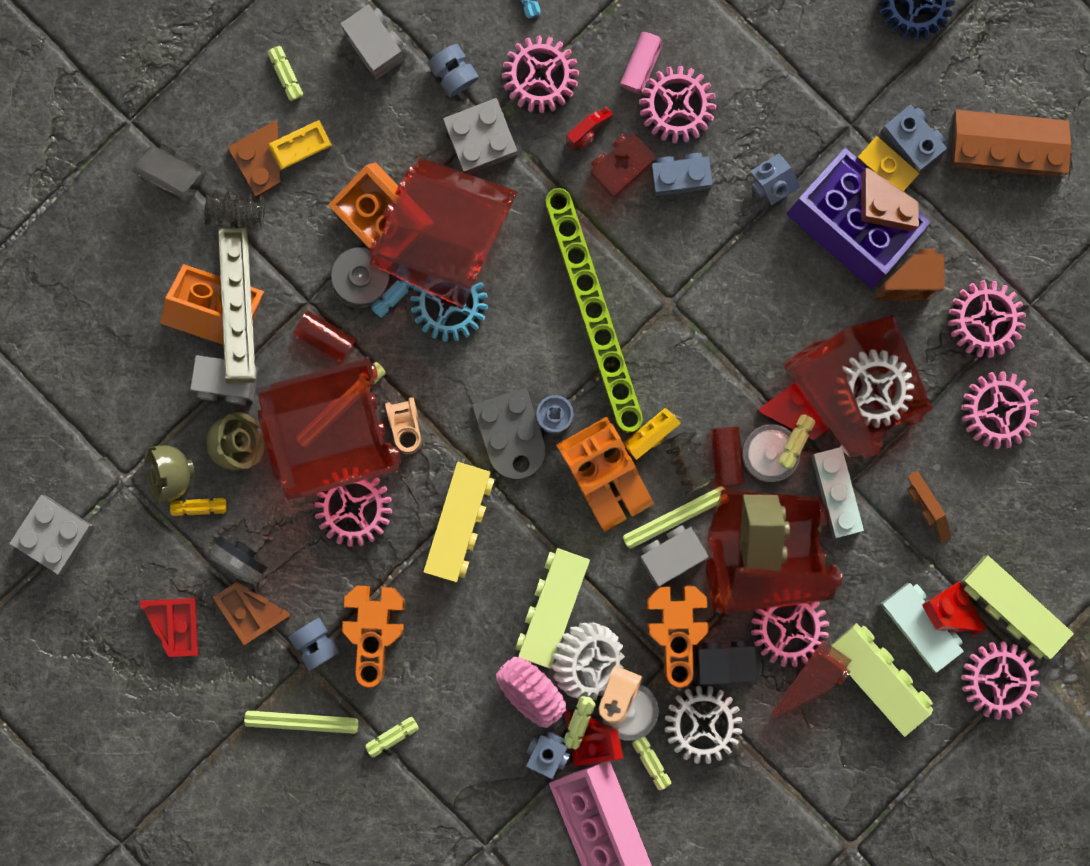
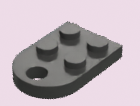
M527 387L472 404L490 462L494 469L510 479H524L533 475L544 461L545 443ZM524 456L529 460L530 466L527 471L521 473L513 468V461L516 457Z

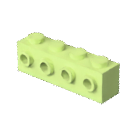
M557 548L556 553H549L544 567L549 570L546 581L540 579L535 595L540 598L536 608L530 606L525 623L530 624L527 634L521 633L515 648V650L520 651L518 657L551 669L555 659L552 654H556L558 651L556 643H560L563 637L562 634H564L590 561L589 559Z
M983 556L961 581L966 585L963 590L975 601L980 598L987 605L985 610L994 619L998 620L1001 617L1008 624L1007 631L1018 640L1023 637L1030 644L1028 650L1039 659L1042 657L1052 659L1074 634L989 556Z
M856 623L828 648V651L905 737L931 715L933 711L931 707L932 701L923 691L918 693L911 685L913 680L903 669L899 671L892 663L894 659L885 648H878L873 642L875 639L873 634L865 626L860 627Z

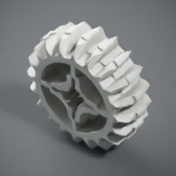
M871 349L869 359L864 352H860V362L851 357L849 362L853 367L849 369L846 366H842L841 370L847 373L845 378L837 377V381L844 384V387L836 388V393L845 395L837 400L838 404H848L843 410L844 414L849 415L853 413L851 420L858 422L861 419V424L865 427L872 420V425L878 428L881 419L885 425H890V415L898 420L900 419V414L897 410L899 408L903 411L908 410L903 401L904 399L912 400L913 396L907 394L906 390L914 389V385L905 383V381L909 380L912 374L909 372L902 373L907 365L903 362L897 364L898 357L896 355H892L888 359L887 351L882 350L878 357L877 351ZM873 366H884L889 371L886 374L881 373L877 377H872L865 369ZM859 376L862 388L856 394L857 397L854 398V384ZM895 378L896 390L891 400L887 391L890 385L893 384L892 380ZM869 381L878 385L877 389L881 397L872 393L873 389ZM874 400H877L884 407L876 411H866L860 408L864 403L868 404Z
M580 623L578 627H570V634H562L564 640L562 643H556L559 650L558 653L552 654L556 659V662L551 665L553 670L556 671L553 678L558 681L557 686L565 691L568 696L577 699L584 696L596 700L598 696H604L613 668L615 666L624 668L620 664V660L625 657L620 652L623 645L618 642V636L612 633V630H609L608 627L597 623Z
M696 686V696H692L691 691L686 689L685 694L688 699L684 701L682 697L677 695L675 699L681 705L677 708L670 704L668 707L671 711L676 712L675 716H665L666 721L673 722V726L665 727V732L675 733L674 736L668 739V742L674 743L678 740L680 744L675 747L674 751L679 753L685 748L686 752L683 758L686 760L690 758L691 753H694V762L697 764L700 762L701 755H705L707 764L711 763L710 754H715L718 761L722 760V755L719 751L723 749L727 754H730L732 751L726 746L730 741L733 745H738L739 743L738 740L732 738V734H742L741 729L734 728V723H741L742 718H733L732 714L739 711L738 706L729 709L728 705L732 703L733 699L728 697L724 702L720 699L724 694L722 690H719L715 697L712 696L713 687L711 686L707 687L706 695L702 694L701 686ZM698 701H710L717 704V706L707 714H700L691 704ZM685 711L692 719L693 725L688 734L683 738L680 732V719ZM724 712L727 719V729L724 737L721 738L716 732L714 725L715 721ZM694 713L698 718L702 717L703 720H705V717L710 718L713 716L708 726L714 736L708 731L704 732L702 730V733L697 731L699 724L693 716ZM700 736H708L716 745L700 749L689 744Z

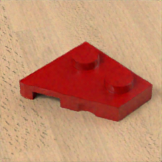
M606 106L601 111L598 110L588 115L566 135V144L573 152L578 147L583 150L594 140V133L614 114Z
M803 377L758 409L760 414L792 430L798 427L796 424L801 415L804 414L813 418L815 424L812 431H808V439L812 441L836 424Z
M575 710L564 712L567 731H570L568 727ZM590 718L584 736L580 737L582 741L579 748H571L574 766L614 761L623 758L618 730L594 718Z

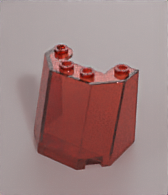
M420 158L415 166L410 165L405 178H402L395 193L399 196L396 204L390 203L384 214L383 219L387 220V223L380 238H374L368 253L372 254L370 264L463 308L518 192Z
M894 315L844 328L830 338L812 342L782 363L784 369L840 448L851 458L863 455L864 458H870L880 453L879 448L883 446L882 438L887 436L886 431L894 425L907 422L908 425L919 423L924 420L923 415L932 409ZM871 349L877 351L878 357L882 350L888 352V359L892 355H896L898 357L897 364L903 362L907 365L902 373L909 372L912 374V377L905 381V383L914 385V389L906 390L907 394L913 396L912 400L904 399L903 401L908 410L903 411L899 408L897 412L900 414V419L897 420L890 415L891 424L885 425L881 419L878 428L872 425V420L868 426L866 425L860 408L866 411H876L884 408L883 405L874 400L868 404L864 403L859 408L855 398L862 388V382L858 376L852 391L846 377L847 373L844 372L842 367L846 366L849 369L853 367L849 362L851 357L860 362V352H864L869 359ZM873 366L865 369L872 377H877L881 373L886 374L889 371L884 366ZM895 378L892 380L893 384L890 385L887 391L891 400L896 390ZM869 381L873 389L872 393L881 397L878 393V385Z
M369 358L257 388V397L261 406V410H258L260 428L273 474L276 480H281L287 500L306 497L400 470L398 465L401 463L399 451L396 447H392L390 443H384L385 429L382 422L377 419L375 411L378 408L375 395L370 393L369 388L374 386V380L378 379V374L374 363H370Z
M736 490L721 491L708 532L711 556L706 561V575L713 612L735 613L833 600L837 588L842 586L843 575L842 571L838 570L836 564H830L827 570L825 567L826 554L821 549L819 536L822 528L827 526L828 510L824 509L822 497ZM743 495H778L780 506H785V521L789 522L790 531L789 539H784V546L787 548V562L782 564L781 571L744 568L739 545Z

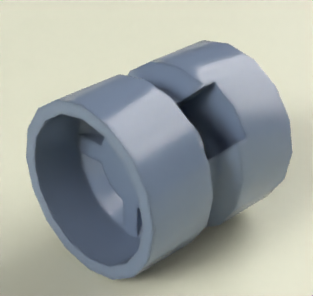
M457 43L445 48L427 63L435 77L442 78L440 84L448 97L461 93L480 78L473 66L465 63L467 57ZM455 65L456 68L449 72L448 69Z
M558 395L544 398L536 411L537 422L540 428L550 434H561L570 427L574 416L573 407L570 402Z
M320 618L288 636L297 651H302L301 659L308 671L318 667L341 652L333 638L326 637L328 630ZM317 642L319 648L317 651L312 647V644Z

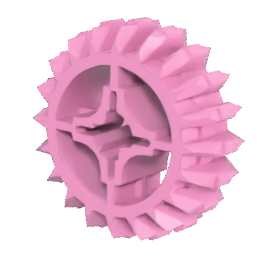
M537 36L535 45H532L530 38H526L527 48L524 49L521 44L517 43L515 48L519 54L517 55L511 51L508 52V57L513 63L508 61L503 63V67L511 71L502 73V79L511 80L504 85V89H514L509 95L511 100L516 99L518 96L521 97L518 101V107L522 108L526 101L529 102V112H533L534 105H539V112L544 113V105L549 104L551 111H555L554 101L557 100L561 106H564L566 102L562 95L569 98L573 96V92L567 87L576 88L578 85L577 81L570 79L571 77L579 76L578 70L570 69L577 64L576 59L566 60L571 55V50L567 49L561 53L560 51L563 47L561 41L554 48L552 47V37H548L547 43L542 44L541 36ZM545 53L553 56L554 59L539 62L531 55ZM524 60L530 74L519 85L516 74L519 65ZM561 64L564 70V80L557 89L551 79V74ZM535 69L547 70L545 73L547 82L545 80L540 81V78L539 80L534 79ZM535 87H542L550 95L534 96L526 91Z
M678 66L677 74L674 75L672 68L667 67V77H664L660 71L656 72L659 82L649 78L647 83L652 90L643 88L641 92L649 98L639 100V105L648 107L640 111V116H650L644 122V125L646 127L652 124L656 125L651 132L653 135L662 130V141H666L668 134H672V143L675 144L678 141V135H682L684 143L689 142V132L697 139L700 136L697 127L706 131L708 126L703 120L712 122L714 116L707 111L716 110L715 104L708 103V101L715 99V93H705L711 88V84L705 83L701 86L700 83L704 76L700 74L696 79H693L694 69L692 68L689 69L687 75H683V66ZM673 83L687 85V88L685 87L684 90L678 93L670 89L666 90L664 87ZM694 92L697 93L701 102L699 116L693 112L694 110L688 103ZM656 94H659L667 105V110L661 118L657 115L654 107ZM685 96L682 105L683 110L680 111L678 108V111L673 110L670 114L673 106L672 100L676 99L677 102V99L682 100ZM675 117H682L686 121L692 122L681 127L667 124Z
M985 280L980 281L979 290L972 283L968 286L970 294L964 289L959 292L963 301L957 298L953 299L952 303L958 309H950L948 311V314L951 316H956V319L948 321V326L957 325L958 328L951 332V336L955 337L959 334L962 336L957 345L960 347L967 342L969 345L966 348V353L968 354L976 347L977 357H982L984 349H986L988 358L994 357V348H996L999 355H1003L1005 353L1003 344L1007 348L1012 349L1015 345L1010 338L1020 340L1022 337L1015 329H1025V324L1017 322V319L1026 317V313H1017L1016 309L1023 306V303L1020 301L1013 304L1011 300L1017 294L1013 292L1007 297L1005 293L1008 286L1003 285L999 291H996V281L991 282L989 289H987ZM980 297L977 315L964 317L968 304L973 299ZM989 297L1001 302L1006 308L1007 313L994 310ZM985 312L989 313L988 316L991 315L992 318H997L990 322L988 326H985V323H982L981 320H974L984 316ZM1009 321L1004 336L994 342L993 335L995 334L996 324ZM966 326L979 328L985 342L973 337Z
M991 372L988 374L989 383L981 376L977 379L980 388L975 384L969 386L974 395L966 393L963 396L965 400L970 402V405H961V410L969 411V415H965L961 419L963 422L968 420L972 422V425L968 426L966 431L970 432L976 429L978 432L974 435L973 439L977 441L983 435L985 437L983 446L985 447L990 444L991 440H994V449H999L1001 440H1003L1004 446L1011 448V438L1016 444L1022 443L1019 433L1029 437L1031 433L1026 428V425L1035 427L1037 424L1029 419V417L1039 415V411L1030 409V406L1038 404V400L1033 399L1029 401L1027 397L1033 394L1034 390L1029 389L1024 392L1022 388L1027 382L1022 380L1016 385L1017 375L1012 374L1009 380L1006 381L1005 372L999 373L998 380H996L995 374ZM999 387L1013 392L1019 401H1006ZM990 388L989 407L978 411V402L981 396ZM997 403H1001V406H1005V408L1013 407L1004 412L1002 418H999V414H987V412L998 407ZM1022 410L1019 424L1010 432L1008 427L1010 425V415L1012 412ZM980 419H992L996 423L997 428H1000L1001 434L988 430L981 423Z
M358 469L354 470L353 478H349L348 471L343 470L344 480L340 481L339 477L334 474L332 479L336 483L335 485L331 486L326 481L323 483L324 487L329 490L328 493L325 494L318 491L317 495L325 499L324 503H315L316 508H323V513H317L315 517L316 519H326V522L322 523L319 527L323 530L330 526L331 530L327 533L328 538H332L335 533L339 534L336 543L341 544L344 537H348L347 544L349 547H352L354 538H358L359 545L364 546L363 536L367 535L368 539L373 542L375 537L371 533L372 531L376 530L381 535L384 533L383 529L378 526L379 523L382 522L389 525L390 521L382 518L383 513L391 514L392 509L384 508L383 504L390 503L392 500L391 497H381V494L388 490L386 486L378 490L376 489L380 482L379 478H375L372 483H369L368 480L371 475L369 472L364 474L363 479H359L360 472ZM350 484L362 485L367 487L371 493L360 498H354L346 486ZM338 491L343 500V506L336 514L331 516V500ZM346 495L354 503L365 501L361 504V509H359L361 521L353 513L342 515L346 512V507H348ZM376 500L377 513L375 519L369 525L365 519L364 510L371 502ZM347 518H353L360 526L361 531L347 532L339 528L336 523Z
M787 589L783 590V599H780L778 594L774 592L771 594L774 603L771 604L769 600L763 599L762 603L767 609L764 611L761 608H756L755 610L757 614L762 615L761 620L752 619L751 622L753 624H760V630L754 629L751 631V634H760L762 639L756 640L754 644L755 646L765 644L766 647L760 653L762 656H765L771 651L772 655L769 661L772 663L780 656V665L784 667L787 664V658H791L793 667L798 665L797 657H800L802 662L807 664L809 662L806 656L808 652L814 658L818 656V653L813 649L815 645L822 649L825 647V644L818 641L819 636L823 638H828L829 636L827 632H820V627L829 626L828 621H819V617L824 616L826 612L825 610L815 612L814 609L820 603L816 600L809 605L808 601L811 595L808 593L800 600L799 590H794L793 598H789ZM785 604L797 605L795 611L788 618H781L772 613L776 608ZM805 610L812 619V635L801 627V618ZM795 619L794 627L803 636L797 633L794 635L790 633V636H786V629L777 620L782 623H790V620ZM768 621L779 629L780 635L775 646L767 635ZM793 638H799L808 643L798 651L783 652L785 645Z
M991 642L988 646L989 652L982 646L978 648L981 655L980 658L975 654L969 656L975 662L974 666L964 664L963 667L970 670L971 674L961 675L962 680H970V685L963 686L962 691L972 690L973 694L969 695L966 700L967 702L978 700L973 707L975 711H979L985 706L983 716L989 717L992 710H994V718L1000 720L1002 711H1004L1005 717L1011 719V709H1014L1018 715H1021L1023 713L1020 707L1021 703L1026 707L1032 705L1026 699L1027 695L1034 698L1037 697V693L1030 691L1031 686H1040L1039 681H1031V676L1038 675L1039 671H1029L1028 667L1032 666L1035 661L1033 659L1023 661L1027 656V651L1022 650L1016 655L1017 645L1012 644L1009 651H1007L1006 642H1000L999 650H997L995 643ZM998 657L992 673L987 675L979 674L987 661ZM1007 658L1018 665L1022 678L1010 675L1008 664H1006ZM1002 672L1004 674L1002 677L1007 678V680H1014L1013 683L1006 682V684H1001V688L998 689V684H995L993 681H987V678L994 679L999 677ZM978 683L991 686L994 704L982 695ZM1021 687L1019 694L1012 701L1003 704V699L1006 698V692L1009 688Z
M513 657L497 672V683L505 693V697L510 700L511 704L525 718H529L532 723L548 728L557 722L566 711L565 701L558 692V689L551 683V680L538 670L537 666H533L524 658Z

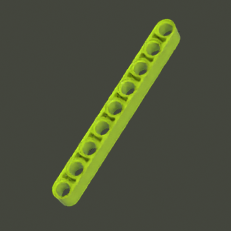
M556 188L551 190L546 197V209L616 424L621 431L633 433L642 424V413L571 196L565 189ZM555 196H562L567 201V204L563 209L557 210L551 206V199ZM564 223H571L576 231L572 236L565 237L559 231L560 226ZM572 250H580L584 254V260L579 264H574L569 261L568 254ZM589 277L593 282V287L588 291L580 290L577 286L579 278ZM598 304L602 309V314L598 318H590L586 314V307L588 305ZM599 331H606L610 334L611 341L607 345H599L595 341V334ZM608 358L617 359L620 364L619 370L614 373L607 372L603 366L604 361ZM617 385H624L628 389V397L624 400L616 399L612 394L613 388ZM626 412H633L637 416V424L633 427L624 426L621 422L622 415Z

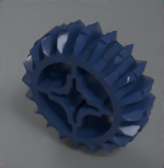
M878 0L877 3L878 5L886 6L879 11V15H889L884 21V25L888 26L893 22L895 24L892 29L893 34H896L900 28L904 30L902 33L903 39H906L909 32H911L913 41H917L920 32L926 40L930 38V30L937 35L940 33L938 25L942 27L947 26L949 22L945 17H952L954 13L947 7L954 6L955 0H938L939 5L935 4V0H919L920 5L913 14L914 2L912 0H898V4H901L906 9L905 19L897 12L894 0ZM933 12L937 14L928 22L914 23L919 13L929 14Z

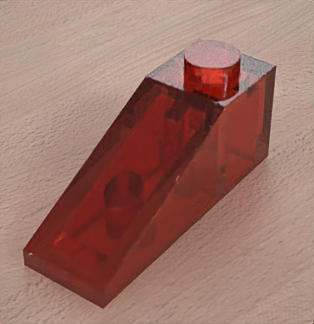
M823 640L771 715L776 718L828 692L836 682L842 685L851 672L847 667L852 660Z

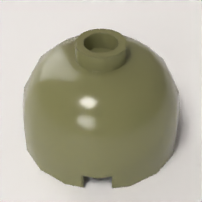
M237 412L225 415L214 422L206 438L207 451L212 461L219 467L229 471L244 470L256 465L264 453L265 446L264 436L260 437L257 430L260 427L257 421L248 414Z
M158 445L146 448L144 462L145 464L150 463V472L146 473L155 501L159 500L158 503L161 504L180 498L186 493L190 485V476L195 474L192 460H187L184 453L173 446Z

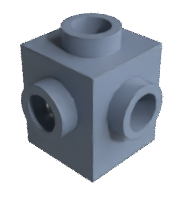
M780 154L775 155L750 171L755 181L751 184L755 193L760 199L765 197L771 205L800 188L792 167Z
M548 732L547 736L541 734L539 739L533 737L526 753L531 755L526 767L552 779L557 768L563 770L570 754L565 752L567 747L562 744L564 738L552 732ZM545 749H551L554 754L551 758H545L542 752Z

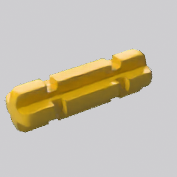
M213 498V501H210V499L186 500V502H183V500L170 502V513L172 516H183L185 513L187 515L211 514V512L223 514L227 510V503L224 498Z

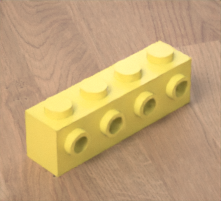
M457 462L426 562L425 573L458 582L459 577L465 578L469 565L468 561H464L467 549L471 551L474 549L478 535L473 533L475 523L482 522L486 509L485 506H481L484 494L490 496L495 480L490 478V471Z

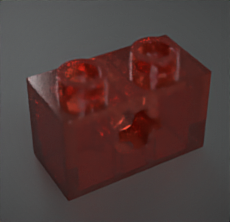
M634 132L628 137L626 134H623L612 144L615 148L607 156L602 153L591 163L594 168L591 169L590 174L612 199L656 161V156ZM626 158L627 169L623 167L616 169V159L623 160Z

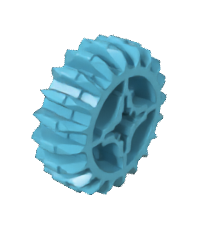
M452 264L450 273H446L445 266L440 265V275L436 276L435 271L430 269L431 280H428L423 275L420 277L421 282L425 284L424 288L419 285L414 286V290L421 293V295L411 296L412 302L419 303V306L411 308L412 313L421 312L422 314L415 319L417 324L423 321L427 322L422 328L424 333L428 332L432 327L434 329L432 338L436 339L439 332H443V341L447 342L448 333H453L454 340L459 341V331H463L464 336L467 338L470 336L467 329L468 326H471L476 331L479 329V326L474 322L475 318L480 321L485 320V316L478 313V310L488 309L487 304L479 303V300L487 298V293H477L484 285L482 282L475 285L472 284L477 278L475 273L471 274L468 279L465 278L467 268L463 267L460 274H456V265ZM442 281H454L449 291L445 293L431 290ZM462 285H465L473 296V308L466 306L458 298ZM454 293L456 298L454 303H457L458 307L451 306L445 313L443 308L445 304H441V299L448 300ZM426 298L433 300V302L440 306L436 322L430 318L426 311ZM454 313L468 316L460 324L444 326L449 316Z

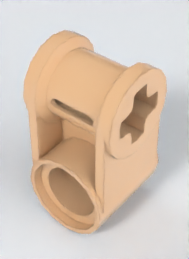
M414 397L409 398V401L393 405L390 402L385 403L397 448L404 454L416 453L421 447L422 439ZM407 433L416 436V443L410 448H405L400 443L401 437Z
M617 666L613 668L599 707L600 714L607 723L616 725L625 720L632 701L635 699L641 685L642 676ZM616 703L620 713H614L612 717H609L610 714L606 709L608 706L613 707Z

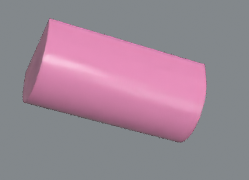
M641 32L620 82L621 87L638 95L642 94V89L646 87L663 46L659 36Z

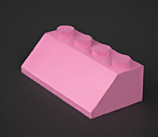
M610 761L589 766L549 783L582 866H652Z

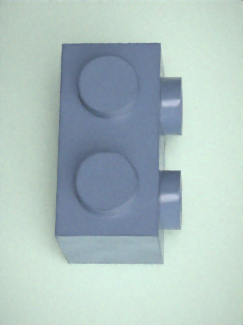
M910 104L884 125L881 130L905 160L917 172H920L947 149L944 145L946 140L937 129L933 131L926 123L928 118L924 112L918 107L914 109Z
M702 153L687 154L684 160L674 161V157L656 159L657 163H653L651 166L654 196L712 188L709 156L702 157Z

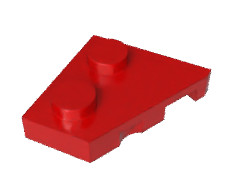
M960 582L949 586L922 604L935 630H951L956 633L972 631V635H977L986 630Z
M196 598L140 601V606L162 642L168 657L199 655Z

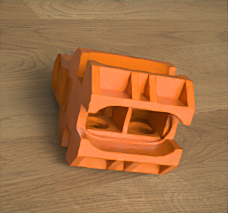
M607 417L556 444L604 532L627 520L617 501L622 499L631 517L654 505L635 464ZM616 448L612 455L604 457L605 451ZM587 461L591 462L589 468L579 471L582 464ZM610 481L613 482L616 488L613 491L608 484Z
M356 586L344 597V607L358 608V622L343 621L342 632L353 644H358L356 679L365 687H373L383 680L385 675L386 646L392 645L403 635L404 624H389L390 610H405V599L395 588L382 587L381 601H369L370 586ZM370 636L377 638L380 646L375 653L369 652L365 647V642ZM370 665L376 668L378 676L375 681L365 679L363 671L366 666Z
M695 586L682 587V601H670V587H657L647 598V609H661L662 622L647 623V633L659 645H664L665 678L675 687H684L691 682L693 678L692 645H697L708 633V622H693V608H707V597ZM680 636L685 641V647L681 652L675 653L672 651L670 644L673 638ZM679 665L683 666L686 670L685 678L681 681H674L671 676L673 668Z

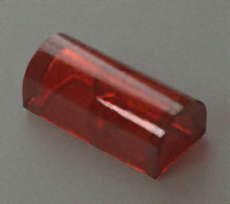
M309 310L305 312L293 333L301 340L341 364L344 363L357 342L355 338Z
M739 427L711 429L715 487L744 484Z

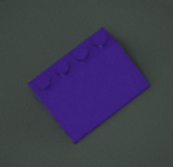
M844 148L801 195L786 215L869 288L873 289L930 224V221L919 213V227L914 232L861 221V173L868 167L849 150Z

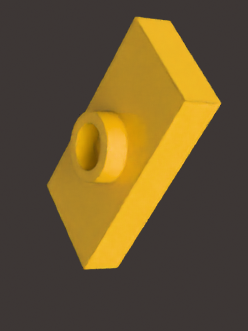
M320 120L269 143L267 146L281 171L331 147L332 144Z
M878 136L857 157L869 169L902 191L919 175V172Z
M664 408L623 442L625 449L637 460L649 449L660 445L664 437L681 423L667 408Z

